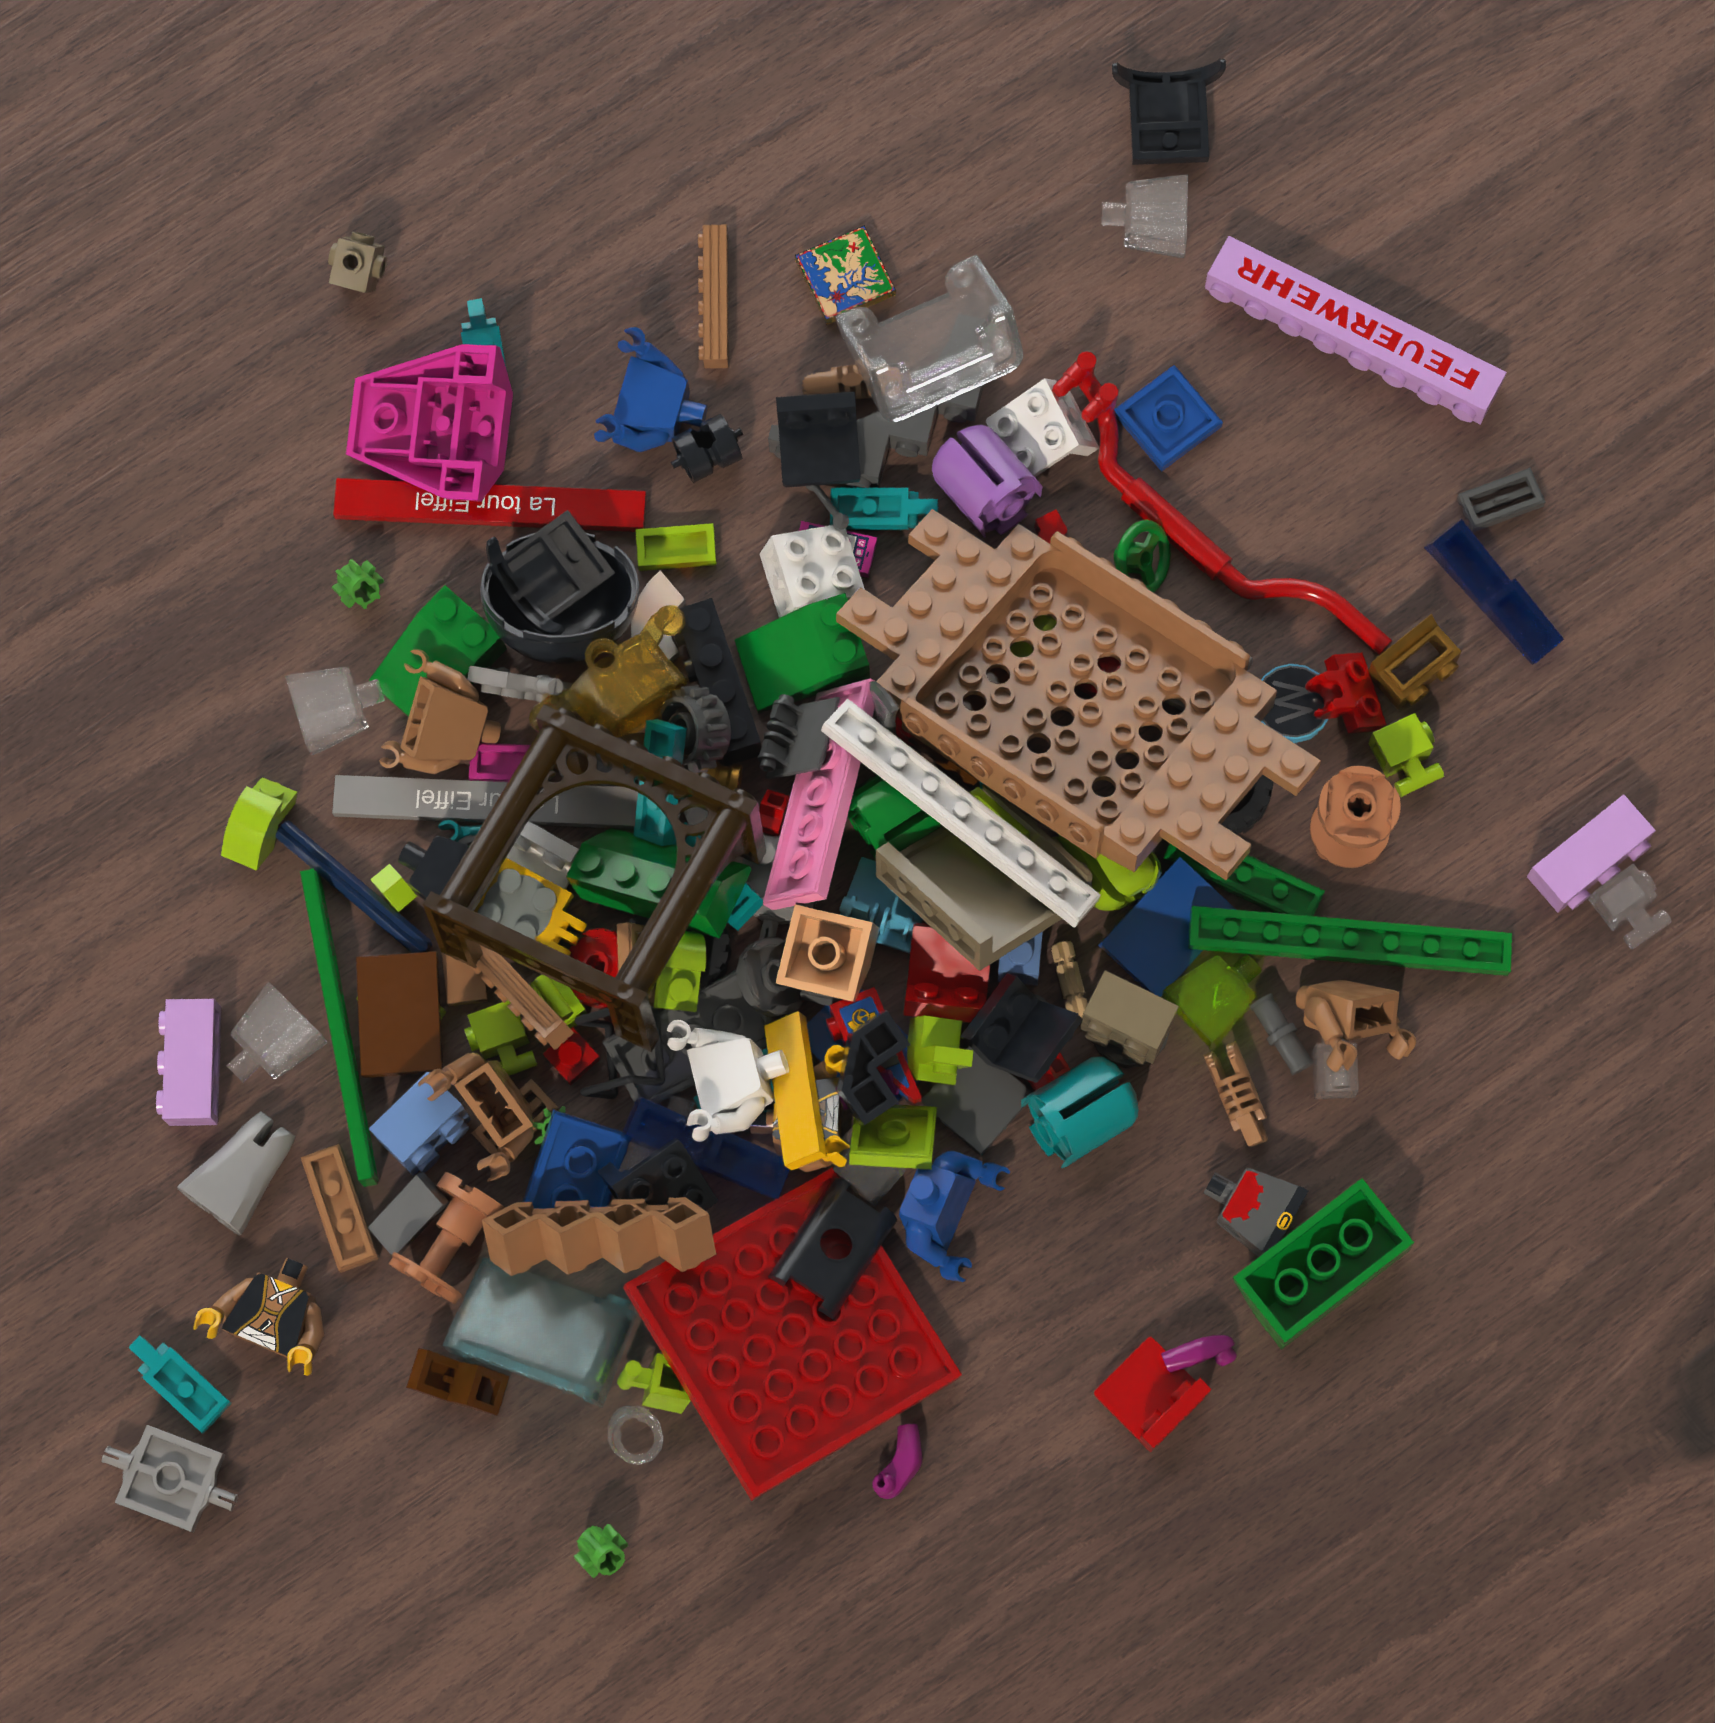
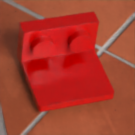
M915 923L912 932L904 1016L918 1017L926 1015L971 1023L987 999L990 965L979 971L929 924Z
M1148 1337L1094 1391V1397L1150 1453L1212 1390L1201 1378L1196 1381L1185 1369L1169 1372L1161 1355L1166 1350L1152 1337Z

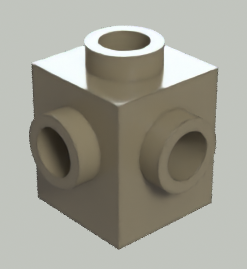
M353 231L351 237L338 238V242L332 245L329 253L328 263L332 266L329 283L363 293L375 291L378 278L381 279L387 266V257L383 256L385 246L374 243V236Z

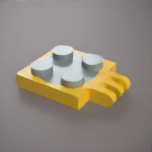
M505 858L474 912L570 956L571 952L558 944L560 940L573 946L579 940L577 936L566 931L568 926L580 932H584L587 927L586 923L565 912L574 897L571 892L508 858Z

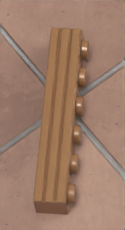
M727 224L703 225V234H698V247L703 248V256H698V268L703 270V278H698L699 293H703V301H698L699 315H703V323H699V338H703V346H699V360H703L705 369L729 368Z
M481 946L483 955L478 960L476 969L471 968L477 975L481 972L484 974L481 979L490 989L494 986L497 988L494 993L504 1003L509 1000L510 1004L507 1007L517 1017L521 1014L524 1018L521 1022L530 1031L534 1028L538 1031L534 1036L544 1046L549 1043L554 1050L561 1046V1043H564L574 1032L500 954Z

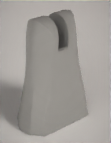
M262 1111L247 1121L214 1155L177 1186V1189L190 1201L208 1214L212 1213L215 1219L238 1235H242L266 1188L295 1140V1135L284 1127H280L271 1135L263 1147L259 1146L270 1132L274 1123L273 1119Z

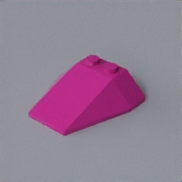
M461 344L355 378L346 455L444 499L482 502L504 471L513 391L500 347L494 345Z

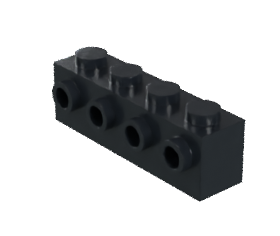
M709 598L675 609L677 623L671 624L677 646L685 645L689 659L683 660L689 682L697 681L699 688H709V694L717 695L729 715L731 739L728 750L723 757L725 766L757 757L762 747L713 599Z

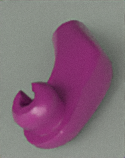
M1212 1335L1198 1338L1161 1353L1169 1372L1200 1364L1212 1357H1215V1361L1219 1366H1225L1237 1358V1354L1232 1348L1235 1342L1227 1335Z
M918 1424L897 1426L895 1455L883 1471L874 1477L872 1482L873 1489L879 1497L883 1499L895 1498L919 1471L923 1456Z

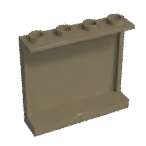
M983 784V791L1030 832V840L1092 887V873L1085 863L1077 861L1070 855L1057 839L1051 838L1038 827L1036 821L1031 816L1023 814L1012 802ZM944 826L901 852L889 842L876 849V877L979 971L1062 919Z

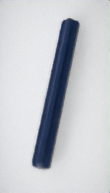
M285 821L278 828L276 837L281 843L307 865L314 868L320 876L411 953L428 952L431 949L432 941L291 821Z

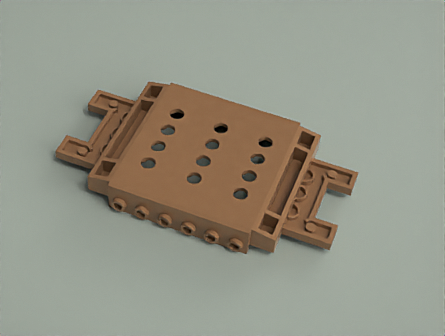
M932 509L910 532L908 544L935 561L893 607H890L860 587L836 613L837 623L894 660L892 665L876 682L889 692L900 707L896 716L902 720V729L1095 859L1101 854L1133 872L1138 869L1159 842L1164 839L1224 880H1227L1250 853L1251 844L1221 825L1262 775L1297 796L1320 766L1321 760L1261 722L1274 707L1277 690L1247 671L1250 655L1245 652L1241 645L1221 637L1207 623L1193 619L1181 611L1171 600L1162 599L1148 590L1146 585L1140 580L1128 577L1117 570L1109 560L1095 556L1084 549L1079 541L1072 537H1066L1058 531L1053 534L1049 544L1018 524L1002 543L994 549ZM1048 615L1056 621V626L1052 630L1042 631L1034 625V620L1038 616ZM1023 641L1032 646L1033 652L1027 657H1017L1011 652L1010 647L1016 642ZM1103 657H1113L1119 661L1120 668L1115 672L1107 673L1102 671L1097 663ZM1001 668L1008 672L1010 678L1003 684H994L988 680L987 673L991 669ZM1088 683L1096 688L1097 694L1092 699L1085 700L1079 698L1075 694L1074 689L1079 684ZM969 695H979L985 700L986 705L979 711H971L963 705V700ZM1168 699H1178L1184 704L1185 710L1181 714L1171 715L1164 711L1162 704ZM1065 710L1072 714L1074 721L1068 726L1061 727L1052 722L1051 715L1055 711ZM1144 726H1155L1161 731L1162 737L1158 741L1147 742L1140 737V729ZM1041 737L1049 742L1050 749L1045 753L1036 754L1029 750L1027 743L1032 738ZM1122 753H1131L1137 757L1139 764L1133 769H1123L1117 765L1115 759ZM1099 780H1106L1114 785L1115 792L1111 796L1100 797L1093 792L1092 786Z

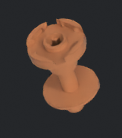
M1366 766L1347 767L1339 771V774L1333 776L1323 786L1318 800V807L1315 809L1310 822L1311 839L1316 847L1318 856L1322 859L1328 860L1336 866L1358 868L1375 862L1386 848L1390 833L1395 828L1399 819L1401 803L1396 788L1392 787L1391 783L1385 779V775L1380 771Z
M444 1172L436 1187L452 1199L435 1224L442 1229L420 1265L396 1252H393L389 1265L404 1275L411 1276L421 1282L420 1285L436 1296L443 1297L449 1302L456 1304L463 1295L441 1280V1276L462 1243L471 1246L483 1227L482 1219L505 1207L475 1187L462 1186V1179Z

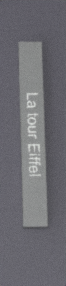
M335 775L332 814L334 817L427 821L451 820L454 822L484 823L508 782ZM583 785L554 796L543 804L531 816L529 822L535 825L634 829L638 792L626 787Z

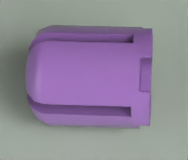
M982 424L969 426L957 432V437L962 442L961 445L954 438L950 437L939 448L933 459V477L936 483L983 537H986L985 532L993 530L1002 535L1015 527L1028 515L1023 509L1031 501L1035 492L1041 497L1043 487L992 428Z

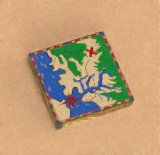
M865 225L795 255V261L826 325L896 296V289Z

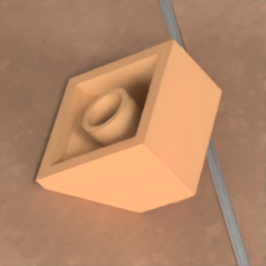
M794 905L776 984L855 1002L870 969L880 927L873 922Z

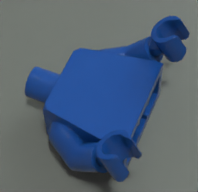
M631 327L624 331L632 336L633 345L622 340L618 342V348L624 353L635 351L636 357H630L614 415L605 414L595 420L596 423L603 424L607 432L599 430L594 433V438L598 442H605L612 438L613 442L636 452H644L663 446L666 442H672L671 438L679 434L682 423L700 427L701 423L706 419L707 405L688 400L690 388L684 373L663 352L651 343L645 342V335L641 329Z
M946 1151L935 1158L932 1163V1170H916L901 1205L899 1216L906 1230V1245L910 1251L932 1266H940V1273L944 1279L965 1282L966 1280L959 1276L958 1268L959 1266L972 1268V1262L965 1257L947 1256V1250L976 1183L975 1179L979 1177L981 1184L1002 1191L1005 1187L996 1184V1176L1001 1171L1010 1174L1008 1168L993 1162L983 1164L981 1160L956 1151Z

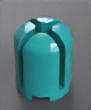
M1091 1057L1021 1099V1108L1028 1104L1035 1122L1029 1126L1031 1133L1048 1157L1056 1153L1064 1161L1061 1168L1069 1166L1134 1124L1138 1117L1139 1108L1134 1088L1130 1082H1127L1114 1089L1119 1084L1118 1079L1122 1078L1124 1073L1117 1064L1105 1057Z

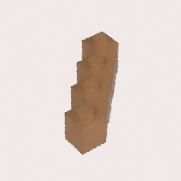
M686 1197L669 1198L668 1205H646L645 1199L612 1200L611 1207H590L589 1200L556 1201L555 1208L534 1209L532 1202H516L482 1219L490 1261L510 1276L524 1273L532 1266L546 1259L567 1275L581 1271L587 1265L601 1258L607 1260L623 1273H627L641 1268L645 1263L658 1256L681 1272H684L687 1269L697 1267L701 1262L716 1255L709 1213Z

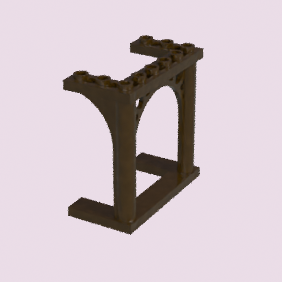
M543 705L536 717L539 726L538 734L442 893L438 895L431 891L423 903V907L442 953L476 969V964L483 955L481 946L488 948L606 1004L616 1036L652 1052L659 1040V1035L648 996L710 888L728 864L740 856L759 865L766 854L758 802L750 793L742 789L736 788L733 791L720 785L717 779L707 773L699 772L696 774L685 769L679 761L672 757L663 756V758L649 753L648 749L637 741L628 740L625 742L616 738L611 731L602 725L593 724L590 726L579 721L572 712L564 708L555 710ZM598 761L607 768L609 766L612 767L611 771L604 773L597 770ZM555 772L560 773L563 777L560 782H550L556 776ZM638 779L645 783L642 785L635 784V780ZM583 785H618L644 795L665 814L673 828L677 841V862L671 882L615 978L474 912L531 816L554 796ZM671 794L675 799H682V801L673 805L667 802L666 798ZM699 807L708 811L707 817L695 825H685L679 820L681 814L690 808ZM688 836L696 837L694 847L689 846L685 842Z

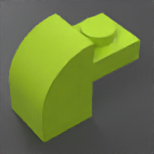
M263 777L253 788L246 786L228 820L221 856L257 871L273 851L278 825L295 805L297 791Z
M685 931L656 982L653 1008L697 1012L701 972H705L706 945L702 933Z
M926 1015L910 1018L908 1033L910 1045L907 1046V1063L915 1080L956 1085L957 1069L972 1067L973 1050L959 1048L962 1021Z

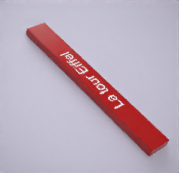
M336 478L333 515L335 519L543 528L568 510L583 530L636 532V529H644L647 495L646 491L493 485L482 502L447 500L406 481Z

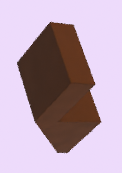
M418 1348L406 1388L439 1400L498 1416L510 1376L480 1365L460 1362L430 1350Z

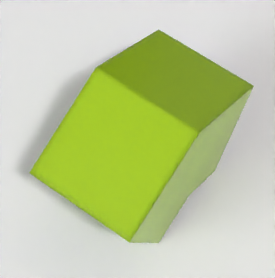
M390 864L370 879L397 912L417 897L410 886Z

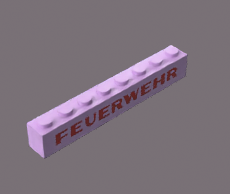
M1228 236L1207 274L1205 289L1209 290L1210 294L1217 300L1225 303L1231 301L1243 307L1245 312L1253 318L1259 320L1265 318L1276 323L1284 333L1294 337L1300 335L1312 341L1313 345L1320 351L1328 354L1334 352L1346 358L1353 367L1359 370L1367 371L1369 369L1381 375L1383 380L1389 385L1397 388L1405 387L1417 393V396L1428 404H1440L1452 410L1454 416L1465 422L1474 421L1481 425L1507 373Z

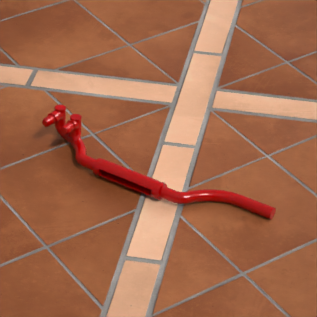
M1085 351L1079 354L1077 361L1053 385L1052 391L1056 396L1064 397L1073 387L1079 386L1090 402L1082 410L1081 417L1088 423L1093 422L1096 418L1098 420L1100 431L1098 464L1100 472L1109 483L1122 493V501L1144 520L1158 523L1164 529L1169 542L1210 579L1215 581L1218 578L1240 597L1250 600L1289 597L1311 601L1324 607L1336 616L1377 654L1381 655L1385 652L1393 640L1337 592L1321 584L1302 579L1270 578L1254 581L1246 578L1231 564L1233 559L1141 477L1135 479L1117 462L1119 439L1114 408L1118 397V388L1112 383H1105L1102 386L1094 375L1096 357L1093 353Z

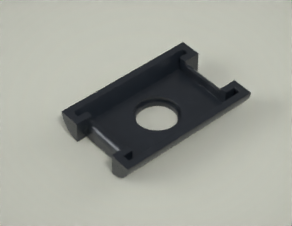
M833 1178L768 1276L783 1287L788 1279L791 1278L823 1299L824 1301L818 1310L833 1320L897 1222V1217L887 1207H884L880 1213L849 1193L847 1189L850 1183L840 1178ZM840 1229L848 1234L852 1242V1249L848 1256L843 1259H832L823 1253L820 1240L826 1231Z

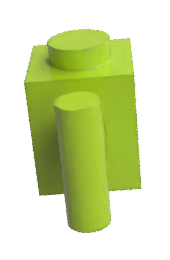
M1416 713L1372 733L1368 744L1386 778L1402 770L1406 775V778L1394 783L1400 797L1444 777V772L1439 763H1435L1425 769L1421 764V761L1429 758L1435 739L1429 725L1425 721L1420 723Z
M540 975L530 984L570 1029L578 1026L575 1023L576 1017L587 1014L585 1008L570 987L545 975Z
M507 1000L505 1003L501 1002L468 1014L471 1027L465 1028L464 1031L472 1052L479 1049L485 1060L499 1055L501 1059L499 1063L510 1076L537 1066V1062L532 1050L518 1056L516 1054V1048L530 1042L524 1025L521 1022V1017H517L507 1007L510 1004L509 1000Z
M660 1353L655 1355L648 1368L641 1367L640 1363L635 1360L629 1361L617 1379L618 1386L623 1390H628L632 1386L645 1389L642 1406L682 1414L691 1401L664 1355Z

